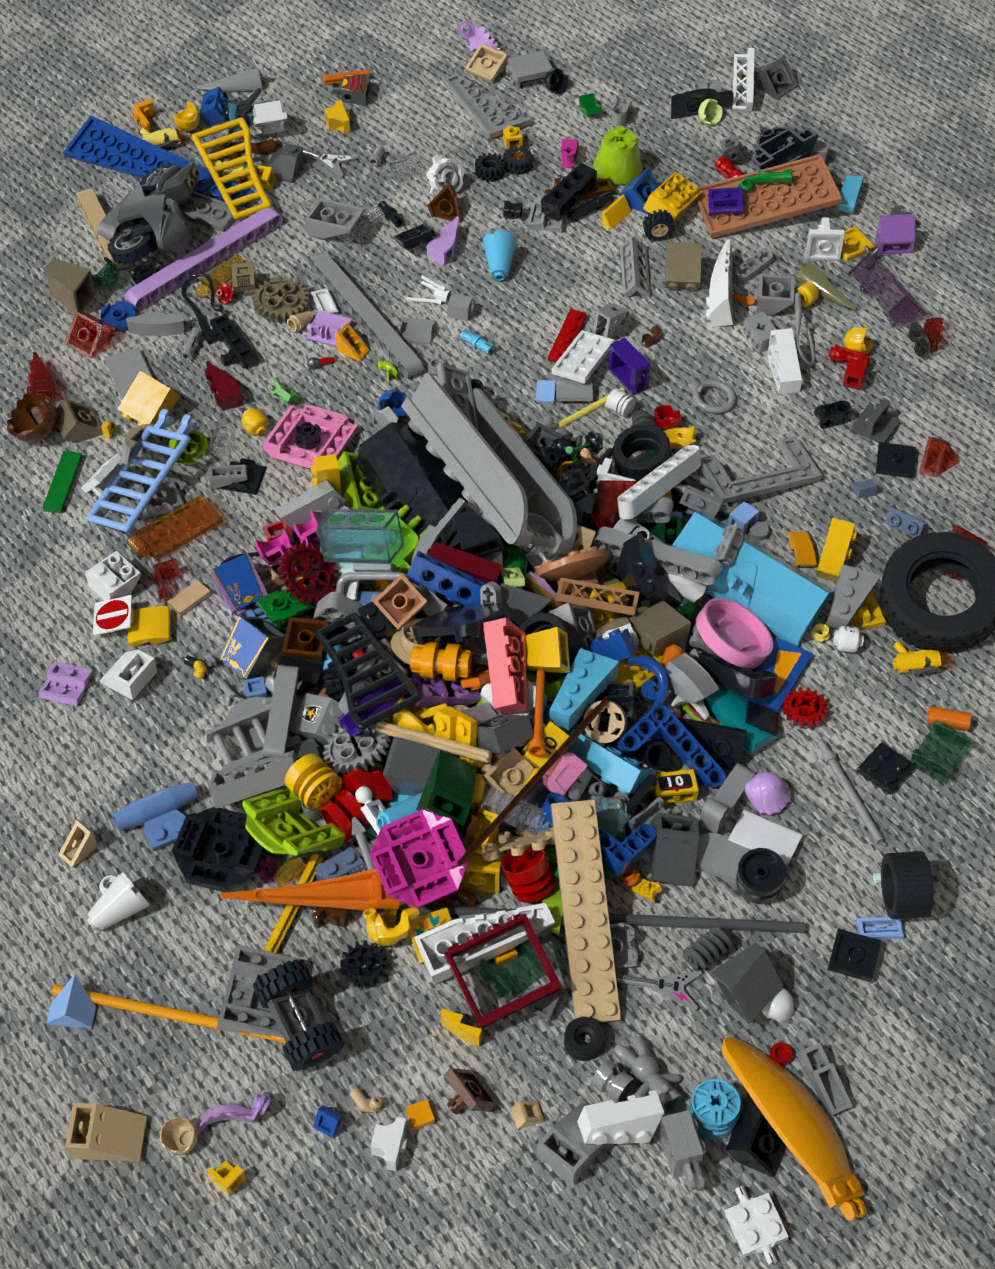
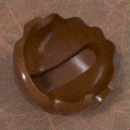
M25 393L23 399L17 401L16 409L11 411L12 418L7 420V430L21 441L40 442L48 438L55 429L58 422L57 409L54 402L46 394L36 393L33 396Z

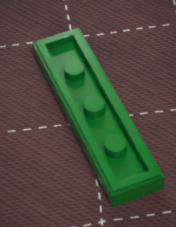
M63 451L43 504L44 512L62 514L83 458L82 453Z

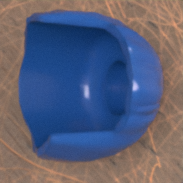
M388 390L380 396L378 410L389 406L398 419L402 418L407 414L401 407L406 396L400 390Z

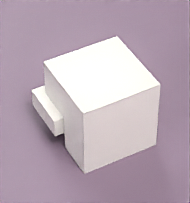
M280 100L254 105L253 124L254 128L256 127L258 136L284 132L283 123L287 122V114L282 112Z

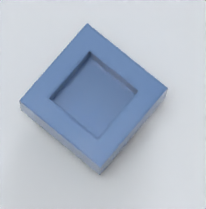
M263 676L243 680L247 699L267 697Z

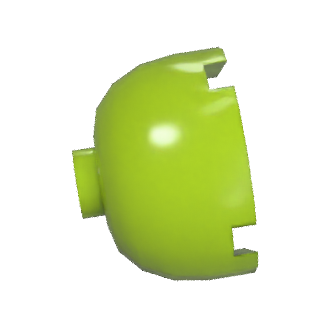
M197 429L189 432L190 442L177 460L183 465H192L198 462L195 459L202 455L204 456L207 451V439ZM170 439L169 448L176 449L180 441Z

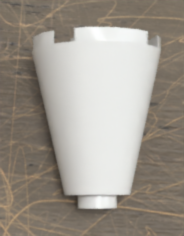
M122 872L88 912L90 918L87 921L94 930L99 928L102 931L146 909L150 904L124 872Z

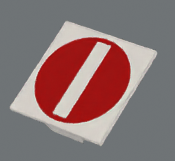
M132 595L95 603L93 636L131 628V623L134 622Z

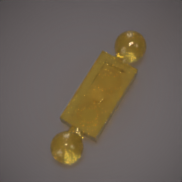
M233 255L230 258V263L223 261L208 274L212 279L214 292L218 290L220 285L227 283L232 278V264L243 263L241 256ZM204 277L201 280L202 284L198 285L195 290L199 298H206L210 292L209 281Z

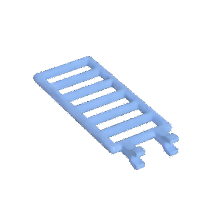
M161 410L156 424L148 426L137 441L134 459L128 465L122 463L86 517L88 521L124 532H129L190 442L188 434L197 426L195 422H191L192 417L185 414L181 422L182 425L177 432L165 430L167 425L172 424L175 419L168 416L169 410ZM151 434L178 440L180 443L176 449L146 441ZM143 448L169 455L170 458L164 464L141 458L137 455ZM132 463L160 470V473L154 479L129 472L127 469ZM121 478H126L151 486L145 494L117 486ZM113 492L141 501L136 509L106 500ZM103 507L131 516L124 524L96 515Z

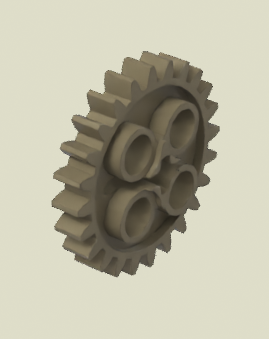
M284 276L283 280L277 277L275 281L270 278L269 283L264 281V285L259 284V289H255V294H253L255 311H258L259 316L263 315V319L269 317L270 321L276 319L279 322L280 319H283L286 322V319L291 315L308 310V305H310L308 288L304 287V283L299 284V280L293 282L292 277L289 280H286V276Z

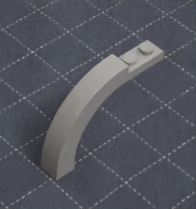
M459 498L436 527L429 524L418 541L412 562L418 551L426 554L429 548L432 549L435 542L443 545L447 543L457 530L454 515L471 510L466 501ZM427 570L424 572L427 577H434L432 571ZM414 584L428 601L422 608L428 617L450 608L438 598L437 594L429 591L426 586Z

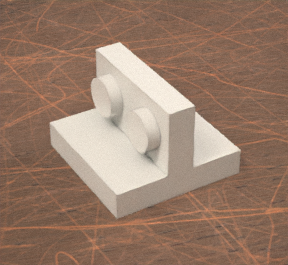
M822 218L821 225H818L817 229H809L805 258L840 260L845 235L844 230H831L829 218Z
M117 453L106 461L81 489L85 493L92 490L100 497L120 468L118 463L122 460L121 456ZM121 478L117 486L121 487L128 479ZM112 492L106 501H108L115 493Z

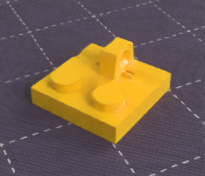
M873 591L869 594L848 626L857 627L860 631L885 626L886 621Z

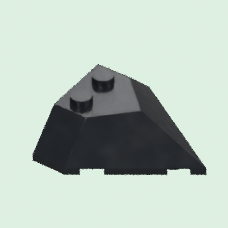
M761 126V134L758 136L753 163L763 170L810 157L818 139V134L811 128H804V130H797L795 127L767 129Z

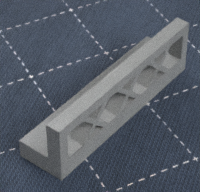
M631 237L620 246L623 295L630 297L637 291L643 296L649 297L650 284L647 247Z

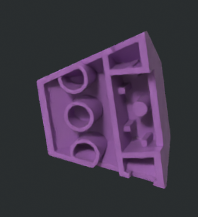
M412 673V677H415L418 681L414 686L423 697L420 702L416 703L417 707L431 708L446 703L447 707L453 708L457 705H470L482 699L480 689L462 688L460 680L463 678L459 677L457 682L444 681L443 674H437L435 679L421 678L420 673Z

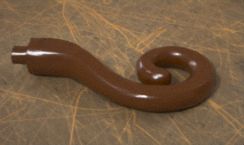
M273 139L251 143L252 153L259 155L276 152L277 147L282 146L280 140L274 141ZM231 142L227 148L244 142ZM223 144L215 148L212 153L224 150ZM236 152L225 157L233 160L239 158V155Z

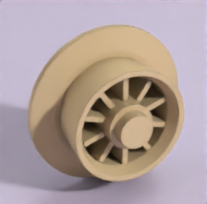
M422 618L409 620L402 626L401 631L396 632L391 639V649L394 655L409 665L413 646L424 645L418 644L415 641L412 631V625L423 620ZM442 635L435 636V639L430 641L438 642L440 649H444L442 646Z

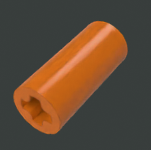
M929 706L927 724L965 731L969 730L971 713Z

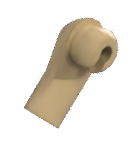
M355 1088L350 1092L351 1098L360 1111L376 1113L381 1109L382 1099L380 1097L365 1098L360 1088Z

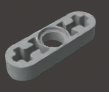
M767 249L758 251L735 269L734 279L741 283L747 282L772 263L773 253ZM749 265H756L758 267L752 268Z

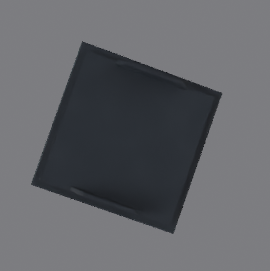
M241 458L240 462L231 461L230 465H246L247 480L238 483L232 482V484L223 486L221 489L257 495L267 467L257 465L251 459Z

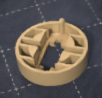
M601 701L592 704L587 709L584 719ZM609 701L591 722L593 730H590L589 725L585 729L591 739L600 743L616 741L624 734L627 726V717L622 707L613 701ZM605 708H607L608 713H611L608 732H604V735H601V731L598 730L601 712H604ZM617 713L621 714L622 720H619ZM618 728L621 729L618 734H613Z

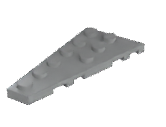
M455 74L444 78L445 86L489 139L503 135V129L508 126L522 128L532 124V118L523 116L519 110L511 109L509 104L491 93L488 95L484 92L483 88L473 86L472 82L463 76Z

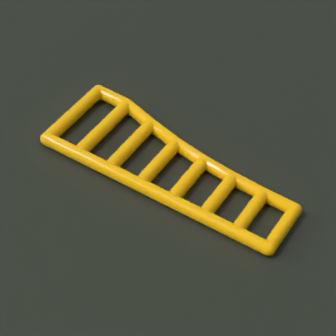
M238 118L192 135L200 155L235 220L255 214L260 210L271 208L272 204L263 189L255 169L251 149V133L244 118ZM238 125L242 128L241 131L203 144L200 140ZM244 137V143L210 155L206 152L207 149ZM245 150V156L216 166L212 163L213 160ZM246 162L248 164V168L220 177L217 173ZM251 175L252 180L227 189L224 186V183ZM254 186L257 189V192L232 200L230 197L231 194ZM261 198L263 201L262 204L240 212L236 209V206Z

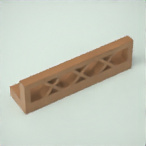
M560 577L555 601L635 616L640 592ZM564 582L573 584L577 591L571 595L562 594ZM576 585H581L583 587L578 589ZM586 587H592L596 595L588 599L584 598L580 591ZM595 588L603 590L598 593ZM607 590L612 591L616 597L610 603L604 602L600 596ZM615 592H619V593H623V594H621L620 596H617V594H616ZM626 594L635 595L633 607L623 605L620 598ZM596 597H599V599H600L601 601L593 600V599H595ZM618 600L621 605L614 604V602Z

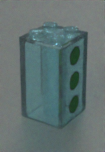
M332 509L319 523L316 530L324 562L390 564L404 547L398 510Z

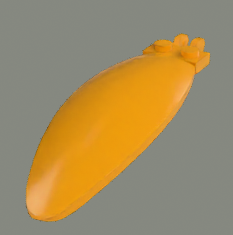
M733 1037L724 1038L721 1050L725 1059L782 1141L819 1184V1188L829 1207L839 1206L842 1214H844L848 1221L856 1220V1217H864L867 1209L864 1206L863 1200L859 1198L863 1197L865 1193L855 1174H851L849 1162L839 1135L817 1100L789 1071L765 1053L742 1040Z

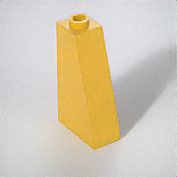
M555 627L526 635V671L542 669L545 672L569 673L567 632Z

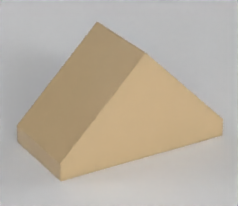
M76 820L58 855L72 868L98 848L94 832L82 821Z

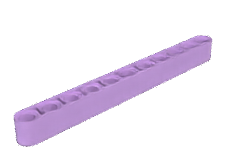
M272 207L258 211L130 288L125 294V300L137 310L143 309L184 284L190 276L204 272L278 227L283 221V216Z

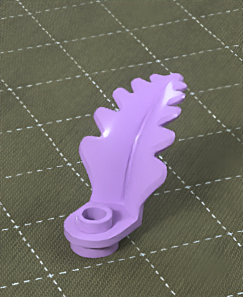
M462 21L458 24L457 32L470 42V51H473L475 48L477 50L480 44L490 45L495 50H501V48H497L498 43H494V38L489 39L490 32L484 34L486 29L484 26L478 28L468 21ZM464 27L468 28L466 32H463Z
M264 1091L261 1095L256 1094L251 1104L253 1109L245 1108L234 1102H229L226 1106L217 1104L215 1110L209 1109L206 1112L207 1114L201 1117L200 1123L197 1124L198 1135L211 1123L221 1120L252 1122L258 1113L264 1114L271 1097L267 1096V1093Z

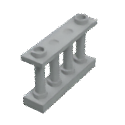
M271 702L264 708L222 725L211 726L205 731L207 743L215 740L225 764L222 766V770L265 759L263 757V749L258 752H252L242 729L253 725L264 747L266 732L261 721L269 718ZM234 733L244 753V757L233 760L222 737ZM289 734L287 748L302 742L300 736L296 735L293 737Z

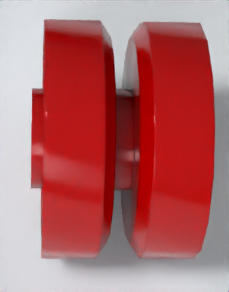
M343 789L335 795V802L328 800L320 806L319 810L326 824L332 823L345 835L343 843L348 845L356 839V836H352L353 817H356L366 831L371 827V824L361 810L363 806L360 802L357 801L352 793Z

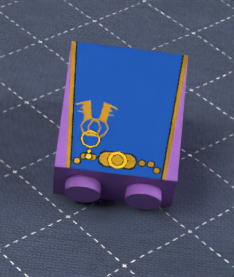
M248 553L211 570V578L231 614L236 613L240 615L248 610L247 607L254 605L257 607L256 601L262 596L268 595Z

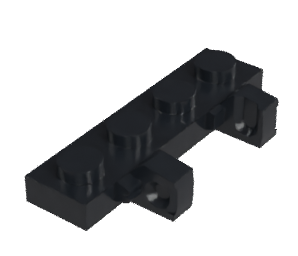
M227 314L210 319V325L213 329L205 332V341L209 345L219 340L220 342L223 341L227 346L229 352L225 355L221 354V363L224 367L233 363H239L244 369L259 363V357Z

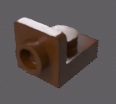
M317 906L312 914L314 926L317 928L320 927L325 918L334 926L338 924L345 927L349 921L347 910L343 908Z

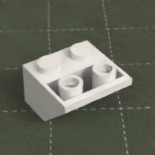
M117 551L85 572L89 587L104 601L130 595L141 577V573Z
M138 649L125 652L103 676L100 683L133 700L157 673L155 659Z

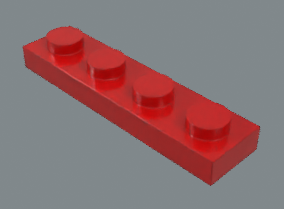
M574 309L569 310L548 355V361L556 363L574 341L587 318L586 312Z

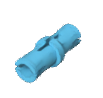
M467 329L462 331L460 339L471 344L474 349L478 348L488 355L491 354L490 352H494L495 345L485 341L482 336L475 335Z

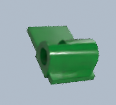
M287 589L262 596L256 601V604L271 622L283 632L287 630L284 622L289 620V617H296L297 614L315 608L317 605L313 606L310 603L306 606L304 600L298 603V597L291 599L292 593H285Z

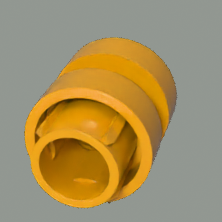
M430 641L424 645L413 646L410 669L413 673H420L421 678L435 679L437 674H443L444 681L457 682L459 677L467 678L470 676L472 652L470 650H463L460 644L448 643L446 649H440L438 642Z

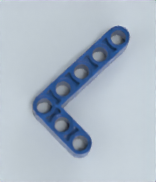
M660 704L648 709L617 739V748L623 753H630L637 750L657 732L689 769H694L695 776L704 786L708 788L721 786L726 779L722 768L665 705ZM655 710L661 713L660 720L655 717ZM641 724H644L646 726V734H643L640 731ZM669 726L674 727V736L669 733ZM626 737L632 741L631 748H628L625 744ZM684 741L689 745L688 752L683 749L682 744ZM697 757H700L702 759V767H699L697 765ZM711 773H714L717 777L715 783L710 779Z
M550 793L543 804L541 815L553 825L551 804L569 801L558 793ZM642 824L620 843L598 825L603 867L614 875L624 874L649 851L657 835L655 828L648 824Z

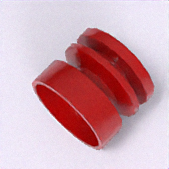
M532 845L520 856H513L510 851L502 859L501 863L515 899L526 903L546 897L556 886V878L544 849L535 851L532 850Z

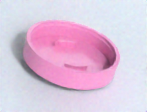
M725 598L711 599L697 615V629L704 642L717 655L736 666L756 668L764 662L773 650V640L765 624L752 611L735 601Z

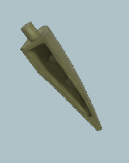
M801 262L797 264L796 268L800 271L795 276V281L799 284L812 282L818 288L819 296L843 307L857 310V307L841 294L817 267L810 262L806 265H803Z

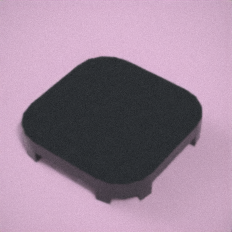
M492 603L452 607L412 625L413 636L418 644H425L439 635H454L456 643L464 642L468 638H481L485 636L483 623L507 618L511 621L509 604Z

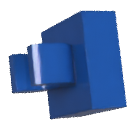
M322 1105L318 1109L313 1128L333 1138L338 1133L343 1113L338 1114L333 1111L332 1107Z

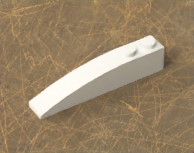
M730 239L726 240L719 253L711 276L709 297H706L707 308H709L706 310L707 320H710L711 326L714 327L733 325V267Z
M546 903L520 907L512 911H498L490 915H476L468 919H455L414 937L433 985L453 976L444 958V953L447 952L446 948L452 946V944L459 943L461 945L467 942L469 936L475 933L482 935L488 932L487 928L496 923L502 925L508 922L507 918L518 913L520 916L526 913L536 935L554 925L555 921ZM521 926L455 958L454 961L461 973L502 954L528 940Z

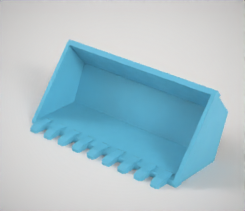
M702 510L696 511L672 547L714 558V551L722 540V532L729 525L720 522L717 518ZM744 535L739 548L732 546L737 551L733 563L729 567L722 565V572L713 585L706 586L705 592L714 598H725L743 605L765 624L769 632L786 642L798 646L834 591L824 583H820L811 575L805 574L798 567L787 563L783 558L774 555L770 550L764 549L757 542L746 538Z

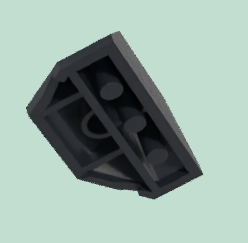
M639 533L625 541L616 572L627 590L640 592L637 605L652 607L661 601H665L672 607L681 602V598L642 534Z

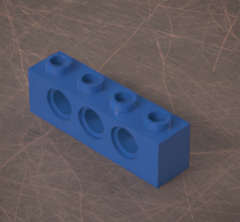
M420 551L417 552L406 575L412 583L416 585L422 584L429 591L435 594L439 592L445 595L449 601H458L464 605L481 604L480 590L483 585L487 584ZM430 570L435 576L429 578L424 572ZM449 579L453 585L445 586L443 580ZM468 588L471 594L464 595L461 589Z

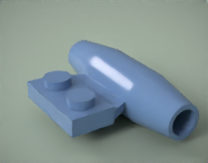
M193 782L167 787L133 801L112 816L118 830L144 825V834L152 851H155L176 841L185 820V815L178 810L198 798V793Z

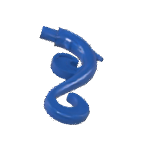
M638 655V657H628V665L644 667L647 672L651 670L658 679V692L652 690V688L657 686L654 681L647 680L642 684L640 690L643 698L648 701H655L652 707L663 704L668 692L667 674H671V671L664 668L656 659L650 656ZM644 725V731H645V734H646L647 728H646V726ZM657 732L650 737L654 741L663 740Z

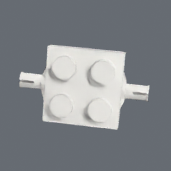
M740 1186V1189L737 1187L735 1192L740 1202L736 1206L724 1210V1214L743 1257L754 1253H763L768 1266H771L772 1262L776 1264L778 1260L772 1249L777 1244L787 1241L788 1234L769 1193L756 1198H749L744 1186Z

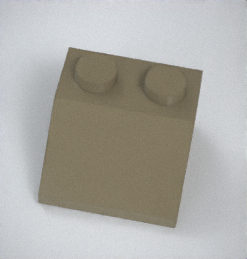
M66 398L56 408L58 414L57 426L61 436L66 441L79 443L103 435L102 424L94 408Z

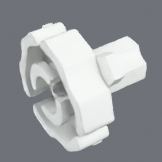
M440 155L434 156L432 158L434 164L427 172V179H429L431 185L430 194L436 196L448 183L452 184L455 192H459L463 186L464 170L462 164L457 163L456 159L441 158Z

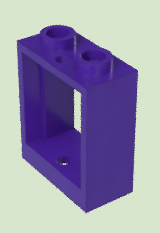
M626 338L610 344L609 370L633 395L648 389L651 364Z

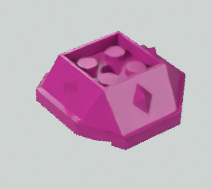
M420 810L381 827L370 853L371 860L387 896L415 909L457 892L469 862L468 858L461 867L456 863L466 850L452 819L425 810ZM421 855L425 858V863L417 865L414 863L413 858Z

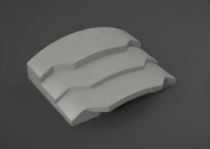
M237 945L217 1029L235 1033L244 1031L283 1038L270 1009L262 1007L253 989V983H255L257 978H261L262 974L268 973V970L276 968L277 965H283L287 961L292 962L295 959H300Z

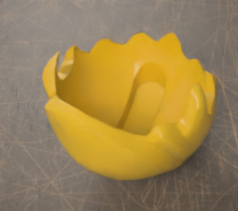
M404 696L400 697L395 704L405 700L406 698H403ZM414 704L393 715L394 725L434 735L436 732V723L434 721L423 723L412 714L428 708L417 707Z

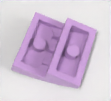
M54 662L46 673L47 680L38 691L39 698L78 706L91 679L92 669Z

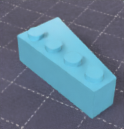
M580 648L570 668V672L567 674L550 708L549 722L551 721L562 730L569 731L583 716L584 711L595 702L599 694L607 689L608 684L617 678L619 661Z
M584 731L565 751L575 754L588 765L586 768L591 773L599 774L601 776L600 779L608 784L613 783L617 785V789L626 795L636 793L647 777L651 774L655 776L657 772L652 768L644 769L640 767L641 762L634 758L631 759L626 756L623 758L622 752L610 746L605 748V743L594 741Z

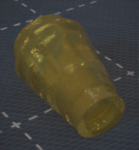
M295 855L291 858L288 857L273 879L282 887L301 875L305 866Z

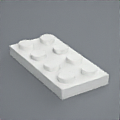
M581 330L552 367V374L585 384L609 353L610 344L614 343V339Z

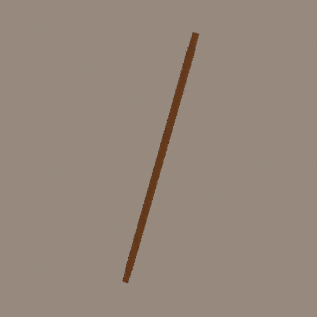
M606 697L590 712L465 851L464 855L456 862L458 866L461 867L603 710L609 702Z

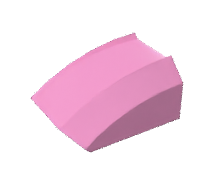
M564 752L543 775V784L553 793L563 796L588 765L572 752Z

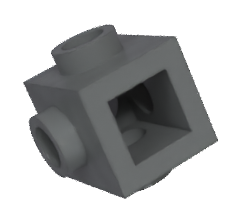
M735 135L720 141L722 150L719 151L721 156L728 157L732 163L744 158L742 154L744 147L741 141H737Z

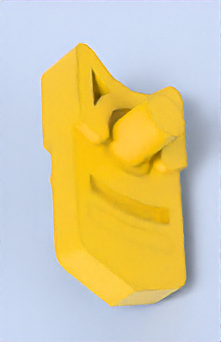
M642 878L635 885L631 886L633 893L651 902H655V895L663 891L661 885Z

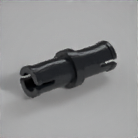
M381 201L385 206L379 203L377 208L384 214V217L397 228H400V225L403 226L404 219L397 214V210L390 207L386 201Z

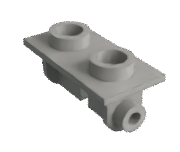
M738 524L727 526L724 529L722 540L714 551L715 556L713 559L722 560V565L727 567L733 563L737 553L732 546L739 548L744 537V531L738 528Z

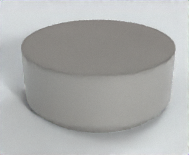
M755 522L751 524L749 535L752 539L762 541L768 537L769 527L765 523Z

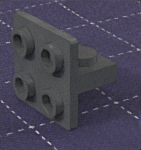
M883 398L880 404L877 403L875 407L867 405L852 425L851 430L878 443L886 442L900 423V419L888 414L890 400Z

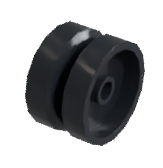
M767 848L752 849L742 856L738 863L736 886L744 899L756 904H765L772 902L780 895L786 877V866L783 859L776 852Z

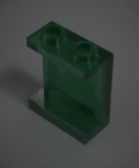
M935 720L920 747L913 752L910 761L916 765V769L947 784L968 752L972 739L966 734Z

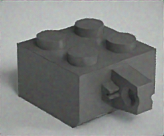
M500 713L478 723L476 747L488 750L491 753H498V755H505L511 752L510 749L513 747L526 745L527 741L534 737L532 730L534 729L533 715H508Z

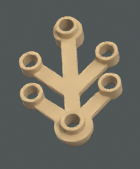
M523 826L518 828L519 837L511 836L508 831L500 832L497 834L498 842L506 844L496 846V843H487L483 845V860H496L500 857V851L511 849L513 856H520L531 845L532 850L535 851L544 849L546 845H554L553 827H549L543 832L531 831L529 826Z

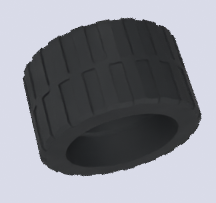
M650 424L634 425L627 428L614 441L613 454L618 475L634 479L636 482L672 457L670 442L666 433ZM640 450L658 452L654 458L645 462H634L628 459L633 453Z
M549 612L535 613L520 624L519 628L526 635L555 627L567 632L571 668L580 648H582L581 636L575 627ZM529 671L537 676V671ZM545 672V680H558L561 677L567 676L568 673Z
M923 851L886 853L881 863V888L888 916L891 919L928 917L933 908L934 890L932 872L927 856Z

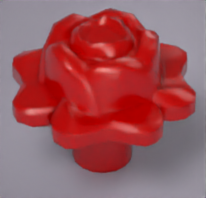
M223 283V285L218 287L216 296L219 297V302L228 304V301L232 302L234 295L232 285Z

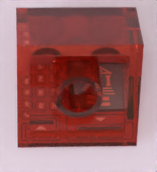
M76 311L64 344L92 359L110 343L116 327L89 313Z

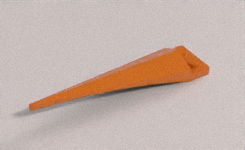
M376 869L297 885L224 892L220 894L222 899L355 910L373 908L377 911V908L399 909L400 901L387 896Z

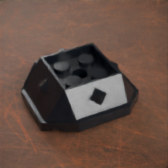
M212 807L199 813L186 815L172 848V855L186 883L220 892H230L255 876L265 848L245 828L247 814Z

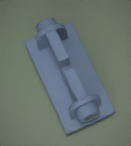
M890 507L884 522L913 537L921 535L927 526L924 521L893 507Z

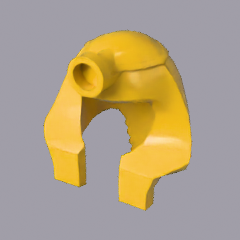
M413 907L403 910L398 925H396L397 909H385L381 914L373 908L364 910L363 916L367 919L366 931L369 938L376 942L377 945L392 946L401 940L409 938L408 932L411 929L410 919L420 915L419 910Z

